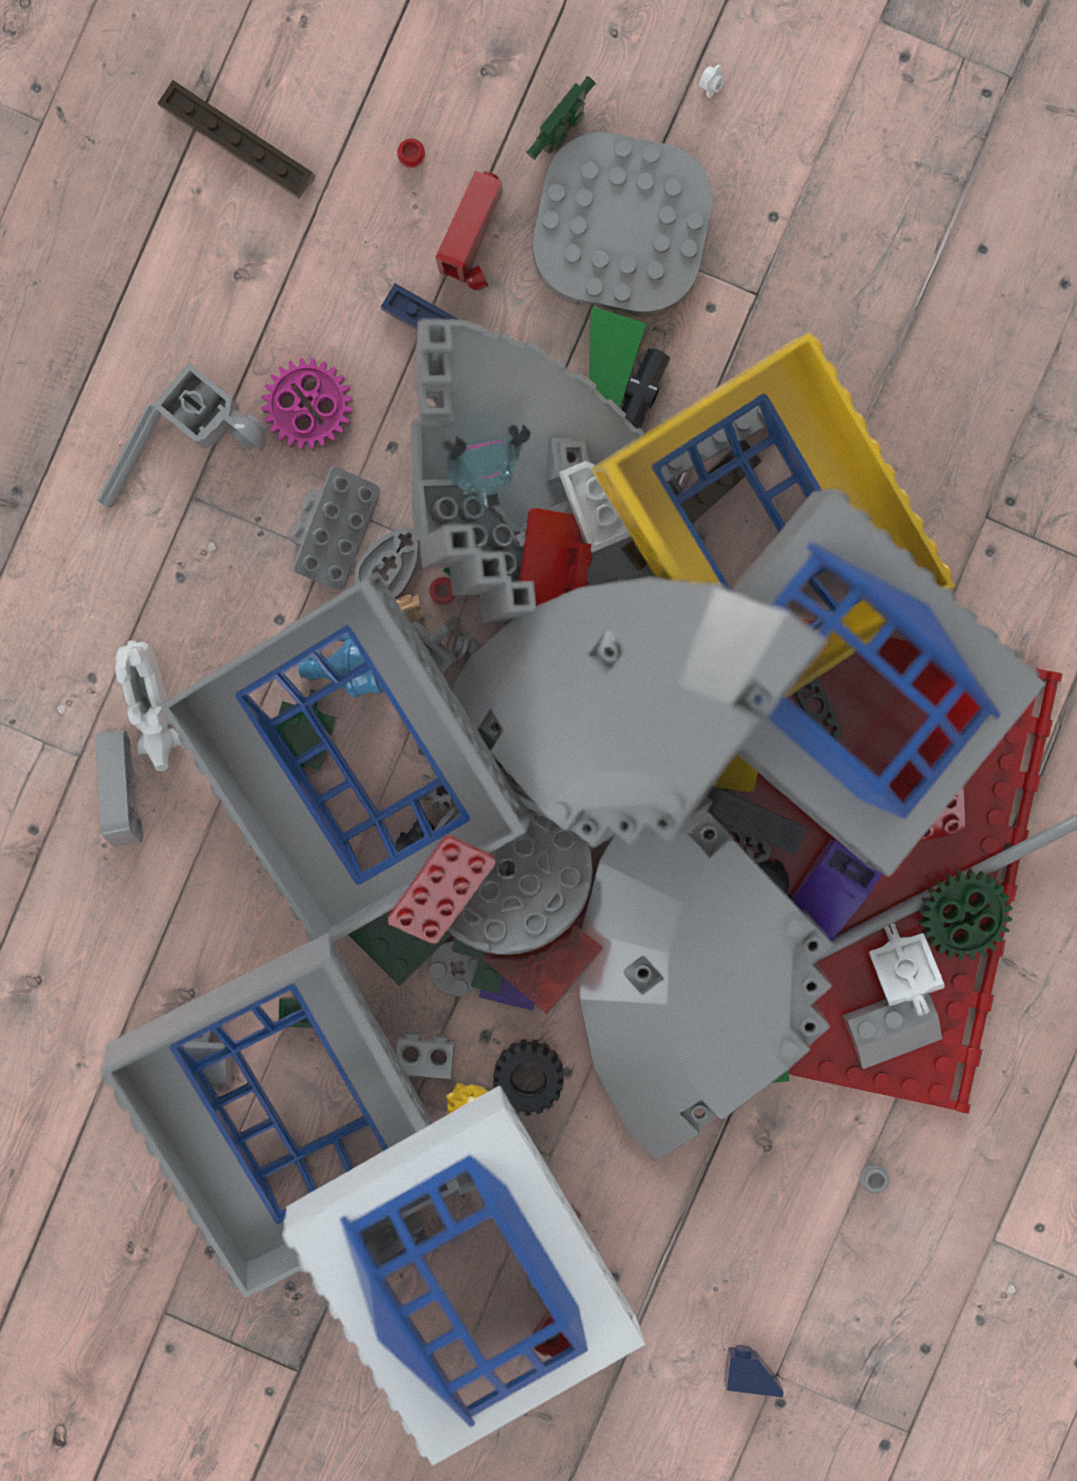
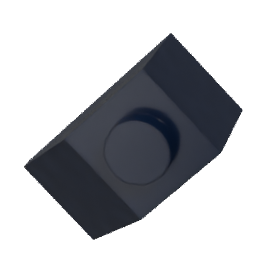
M737 1345L736 1348L728 1347L724 1377L727 1391L783 1398L784 1391L779 1379L756 1350L745 1345Z

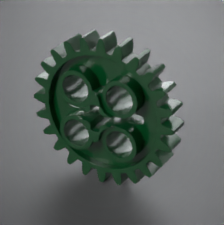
M958 869L955 878L946 873V882L943 883L936 879L938 888L935 890L928 887L927 890L932 896L921 899L927 905V907L919 909V912L925 916L919 920L922 927H925L921 932L924 933L925 937H929L927 942L932 947L935 946L938 953L942 954L945 951V955L950 959L956 954V957L963 961L965 954H967L971 960H974L975 952H979L984 957L986 947L994 951L995 946L993 942L995 940L999 942L1004 941L999 935L1000 932H1009L1004 922L1013 920L1006 914V912L1013 910L1011 905L1005 903L1010 897L1003 892L1005 888L1000 883L996 884V880L992 876L986 878L987 875L982 871H979L976 875L972 869H968L965 876ZM978 892L976 899L968 901L972 893ZM952 904L949 912L942 913L946 905ZM988 916V921L984 925L979 926L980 920ZM962 928V933L954 938V932Z

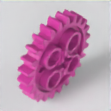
M300 358L299 366L297 367L292 361H289V370L286 371L283 367H279L280 377L271 374V378L275 382L274 385L265 384V388L270 392V395H262V399L268 402L269 405L263 406L261 409L265 413H270V415L264 420L267 424L274 423L270 431L273 434L281 431L278 439L282 442L288 438V446L291 448L296 442H298L299 449L302 451L306 443H309L313 451H315L317 442H320L326 448L325 439L329 438L331 441L336 442L334 433H345L340 427L341 424L350 425V421L345 417V414H352L353 410L346 406V404L353 402V398L345 396V394L351 389L349 385L341 386L345 381L343 375L335 378L337 374L335 367L327 371V363L325 361L319 367H317L314 358L311 359L309 365H306L304 359ZM309 379L317 380V386L312 391L304 390V384ZM296 384L307 400L311 402V405L323 420L322 425L318 424L292 389V385ZM294 396L295 401L291 407H282L284 397ZM324 402H333L334 408L330 413H321L320 408ZM303 418L311 419V426L307 430L298 429L299 421Z

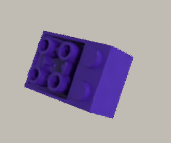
M829 839L790 900L801 911L804 909L823 928L828 938L832 941L868 897L883 873L868 867L845 846L836 840Z

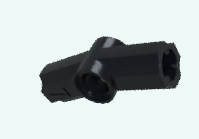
M648 348L637 374L632 376L625 392V402L621 410L626 414L625 418L636 429L641 428L648 409L652 408L660 389L659 384L670 362V357L658 349Z

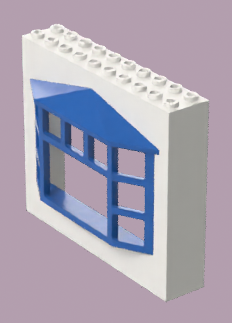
M500 1086L287 1206L286 1219H284L285 1231L283 1232L285 1242L290 1248L294 1247L298 1252V1260L302 1269L305 1272L310 1271L314 1278L313 1284L320 1296L325 1295L329 1301L328 1307L332 1316L335 1319L339 1318L341 1320L347 1340L350 1343L355 1342L361 1362L364 1366H370L373 1371L372 1376L375 1384L379 1389L384 1388L391 1409L394 1412H399L406 1433L408 1435L413 1434L417 1440L416 1447L423 1458L427 1456L432 1466L645 1345L637 1316ZM468 1171L486 1207L455 1223L438 1188ZM429 1193L446 1226V1230L420 1245H415L399 1210ZM389 1215L407 1252L379 1267L364 1244L360 1232ZM492 1217L555 1322L491 1359L486 1360L422 1256ZM413 1262L429 1286L430 1291L403 1306L387 1281L386 1276ZM433 1301H438L454 1329L427 1344L409 1315ZM563 1332L573 1346L543 1362L532 1348L555 1334ZM461 1339L476 1362L477 1367L450 1381L433 1353L455 1340ZM523 1354L534 1368L505 1384L493 1370ZM484 1376L496 1390L467 1406L460 1398L457 1390Z

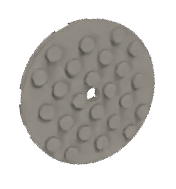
M457 806L442 818L435 830L460 816ZM525 806L531 816L526 832L488 853L494 856L495 865L447 931L456 939L472 948L494 954L523 953L553 941L575 921L588 898L593 874L589 843L573 831H564L554 821ZM505 863H512L515 865V873L510 876H502L500 874L501 866Z

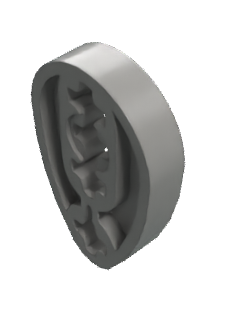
M402 528L387 534L375 542L363 554L356 565V584L374 574L377 569L384 570L386 564L383 562L385 558L391 559L396 557L395 564L397 568L395 570L389 568L386 573L389 579L387 581L384 580L394 598H398L411 581L419 557V542H415L414 530ZM411 534L413 545L411 547L406 545L400 550L402 542L399 538L402 535L407 537Z

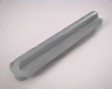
M146 405L97 498V501L106 507L113 506L161 415L152 405Z

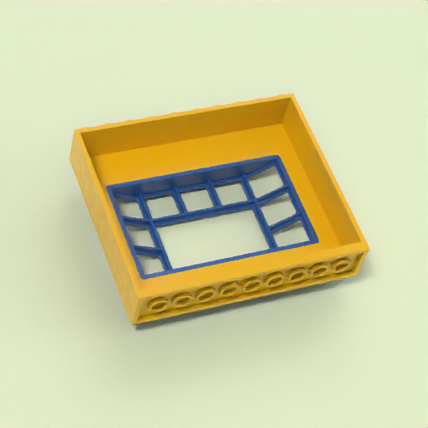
M811 332L789 341L590 468L656 578H664V580L671 581L684 580L692 583H715L731 590L680 504L739 466L778 533L784 528L785 523L773 505L772 498L795 483L799 485L806 499L813 492L838 489L847 495L850 499L848 503L855 510L860 509L871 518L870 523L877 530L882 529L892 537L893 541L891 543L899 550L904 549L914 558L913 563L918 568H924L933 574L936 578L934 582L941 589L946 588L950 590L955 586L951 579L953 574L950 568L945 563H942L937 554L939 552L937 545L932 539L927 537L923 530L925 526L919 515L914 514L909 505L910 498L908 494L899 488L895 481L896 474L893 468L885 463L881 456L882 450L875 439L870 437L866 430L867 423L864 417L854 409L851 394L846 388H842L837 379L838 372L831 362L826 360L822 353L823 346L820 340L813 336ZM759 406L769 435L743 452L735 433L733 422ZM723 428L734 458L708 475L697 445ZM775 444L791 471V475L765 491L749 464V459ZM688 451L699 480L675 496L665 480L661 468ZM820 565L806 583L810 584L830 609L828 613L832 614L840 604L833 599L817 579L819 574L828 569ZM860 597L841 619V623L865 645L870 643L887 622ZM817 618L808 626L817 632L822 627L823 621ZM832 630L826 637L828 642L813 663L806 667L791 690L784 696L787 698L855 653L856 650Z

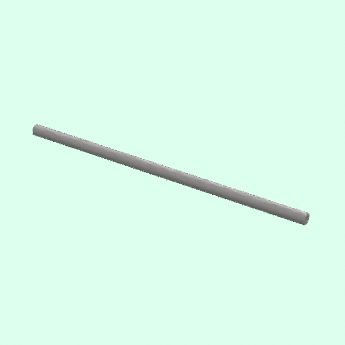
M1077 814L969 869H972L976 875L979 871L989 875L1077 830ZM968 869L965 870V871H963V874H964L965 876H966V873H967ZM935 885V886H933V887H931V888H933V889L936 890V889L938 888V886ZM925 890L835 936L831 941L833 946L817 961L918 911L920 908L926 907L927 905L921 899L923 897L930 898L932 895L928 890Z

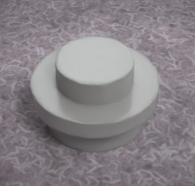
M869 1165L861 1173V1184L870 1193H880L889 1184V1175L880 1165Z

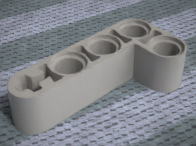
M126 730L99 733L96 735L95 743L102 835L113 846L142 842V823L134 811L131 749L128 733Z

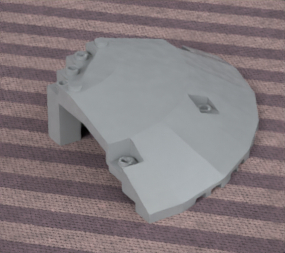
M422 319L418 322L414 390L417 391L419 417L411 423L412 514L415 542H420L422 568L450 567L453 596L479 594L482 623H509L516 617L536 611L533 581L519 582L524 546L516 549L511 538L524 532L521 525L527 521L528 511L531 508L549 509L568 499L559 471L584 461L597 465L645 433L640 428L636 429L625 418L626 414L611 399L607 401L595 389L597 385L582 374H574L565 368L566 364L562 361L557 363L546 355L547 352L534 343L528 341L523 343L511 339L510 335L504 333L495 334L484 330L485 327L465 320ZM428 398H431L434 401V407L428 404ZM516 425L520 433L522 425H525L530 430L531 436L527 442L520 443L515 459L509 460L508 454L512 444L509 427ZM456 436L466 443V448L493 441L504 442L491 443L466 450L463 455L458 457L457 472L450 471V453L443 447V443L446 440L455 445ZM567 454L572 457V463L568 462ZM494 475V476L489 477V478H479V477H487V476ZM675 478L667 482L675 496L683 491ZM497 493L499 505L488 507L486 495ZM580 532L579 542L584 543L583 537ZM630 536L592 552V562L588 568L587 580L590 587L612 582L656 577L649 565H646L642 570H638L621 548L632 539Z
M646 577L582 587L537 606L534 612L514 618L470 656L451 689L477 730L482 729L496 741L490 752L543 813L564 831L574 830L592 847L597 846L616 833L632 845L653 830L667 842H671L698 824L713 803L706 796V793L755 728L770 716L782 697L791 690L806 667L813 663L828 641L793 613L771 604L766 605L753 600L751 596L744 593L738 594L728 590L721 584L692 583L684 580L671 581L664 580V578ZM609 646L614 649V656L609 653ZM756 694L762 695L764 699L763 704L756 700ZM495 723L499 724L500 731L495 727Z
M708 810L698 824L671 842H667L654 830L632 845L617 833L614 834L604 854L599 859L581 928L580 1002L593 1065L626 1130L655 1160H658L698 1135L699 1130L716 1115L722 1120L770 1084L810 1050L809 1045L830 1027L821 1008L815 1001L831 987L825 973L816 961L833 946L832 942L823 928L804 909L801 911ZM706 829L714 831L712 838H705L703 836ZM642 968L648 970V974L645 977L637 974ZM697 1108L705 1110L704 1114L700 1116L694 1112Z

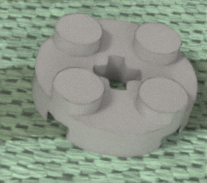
M454 939L442 943L435 950L430 961L429 973L434 984L441 991L449 995L461 997L476 989L471 987L479 959L453 952ZM460 960L463 961L465 972L463 974L460 972L452 973L453 967L450 963L452 961L456 963Z

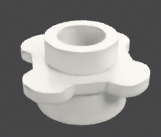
M719 64L715 68L712 66L707 67L700 78L699 86L707 91L706 97L711 98L714 92H719L724 84L725 78L721 72L722 66Z

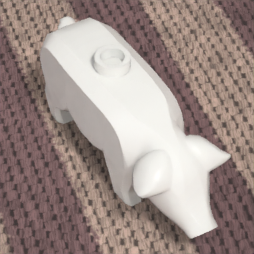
M129 640L126 646L120 647L116 652L115 672L117 680L122 684L124 696L129 706L128 717L130 723L135 725L143 734L138 740V754H147L155 770L165 771L168 769V758L171 749L181 745L179 734L172 728L168 729V723L163 717V709L160 705L167 702L168 697L152 647L144 641L137 643L136 641Z

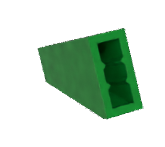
M592 306L590 316L589 380L597 385L595 389L607 401L611 399L621 408L645 332L646 323Z

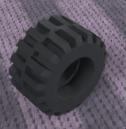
M523 1039L518 1044L515 1042L510 1044L507 1050L504 1049L495 1064L493 1075L494 1089L498 1086L502 1088L516 1114H519V1111L525 1112V1116H531V1112H536L538 1115L543 1113L545 1108L549 1110L553 1106V1102L555 1100L558 1101L560 1092L563 1090L564 1071L562 1062L559 1060L555 1050L552 1051L546 1043L540 1044L539 1040L533 1039L532 1042H527V1039ZM529 1062L540 1066L545 1072L544 1084L534 1091H524L518 1088L512 1080L513 1070L518 1065Z

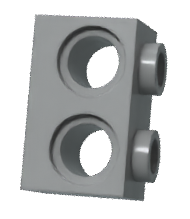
M406 1032L405 1036L399 1037L397 1040L396 1056L407 1075L451 1079L455 1051L454 1040H449V1036L433 1035V1038H421L422 1034L416 1032ZM407 1047L416 1048L419 1052V1057L413 1060L408 1059L404 1054V1049ZM437 1049L443 1050L447 1055V1059L443 1062H437L433 1059L432 1052Z

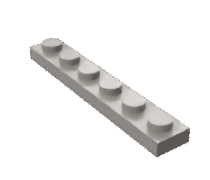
M759 406L733 422L739 442L766 427ZM723 428L697 445L702 462L730 448ZM688 451L661 468V472L667 482L694 468Z

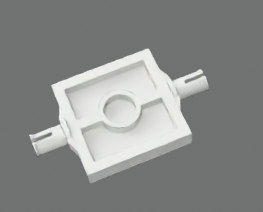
M894 923L890 924L893 934L887 925L884 927L889 942L881 948L869 951L889 1006L913 1000L917 1014L919 1016L923 1015L920 1004L924 1013L927 1014L930 1010L924 996L930 992L945 988L924 933L910 938H900L896 925Z

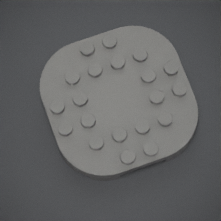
M608 132L584 134L564 145L554 156L547 170L533 236L535 266L547 287L555 295L570 303L578 305V302L620 310L632 313V316L637 317L660 315L679 302L681 303L690 293L696 281L712 211V189L703 167L693 156L678 147Z

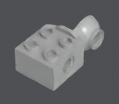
M190 363L185 366L153 405L154 408L202 448L214 445L232 426L233 429L229 434L248 450H251L254 446L260 451L264 449V432L267 428L250 413L247 412L245 416L239 413V405Z

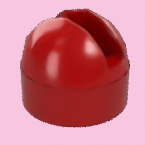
M479 265L467 273L466 283L471 289L482 290L489 286Z

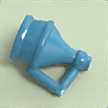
M348 635L337 640L345 643L333 655L326 658L340 675H344L366 662ZM309 657L306 661L299 663V675L301 678H307L308 680L325 678L332 681L313 658ZM371 669L341 687L353 698L370 692L374 694L384 692Z

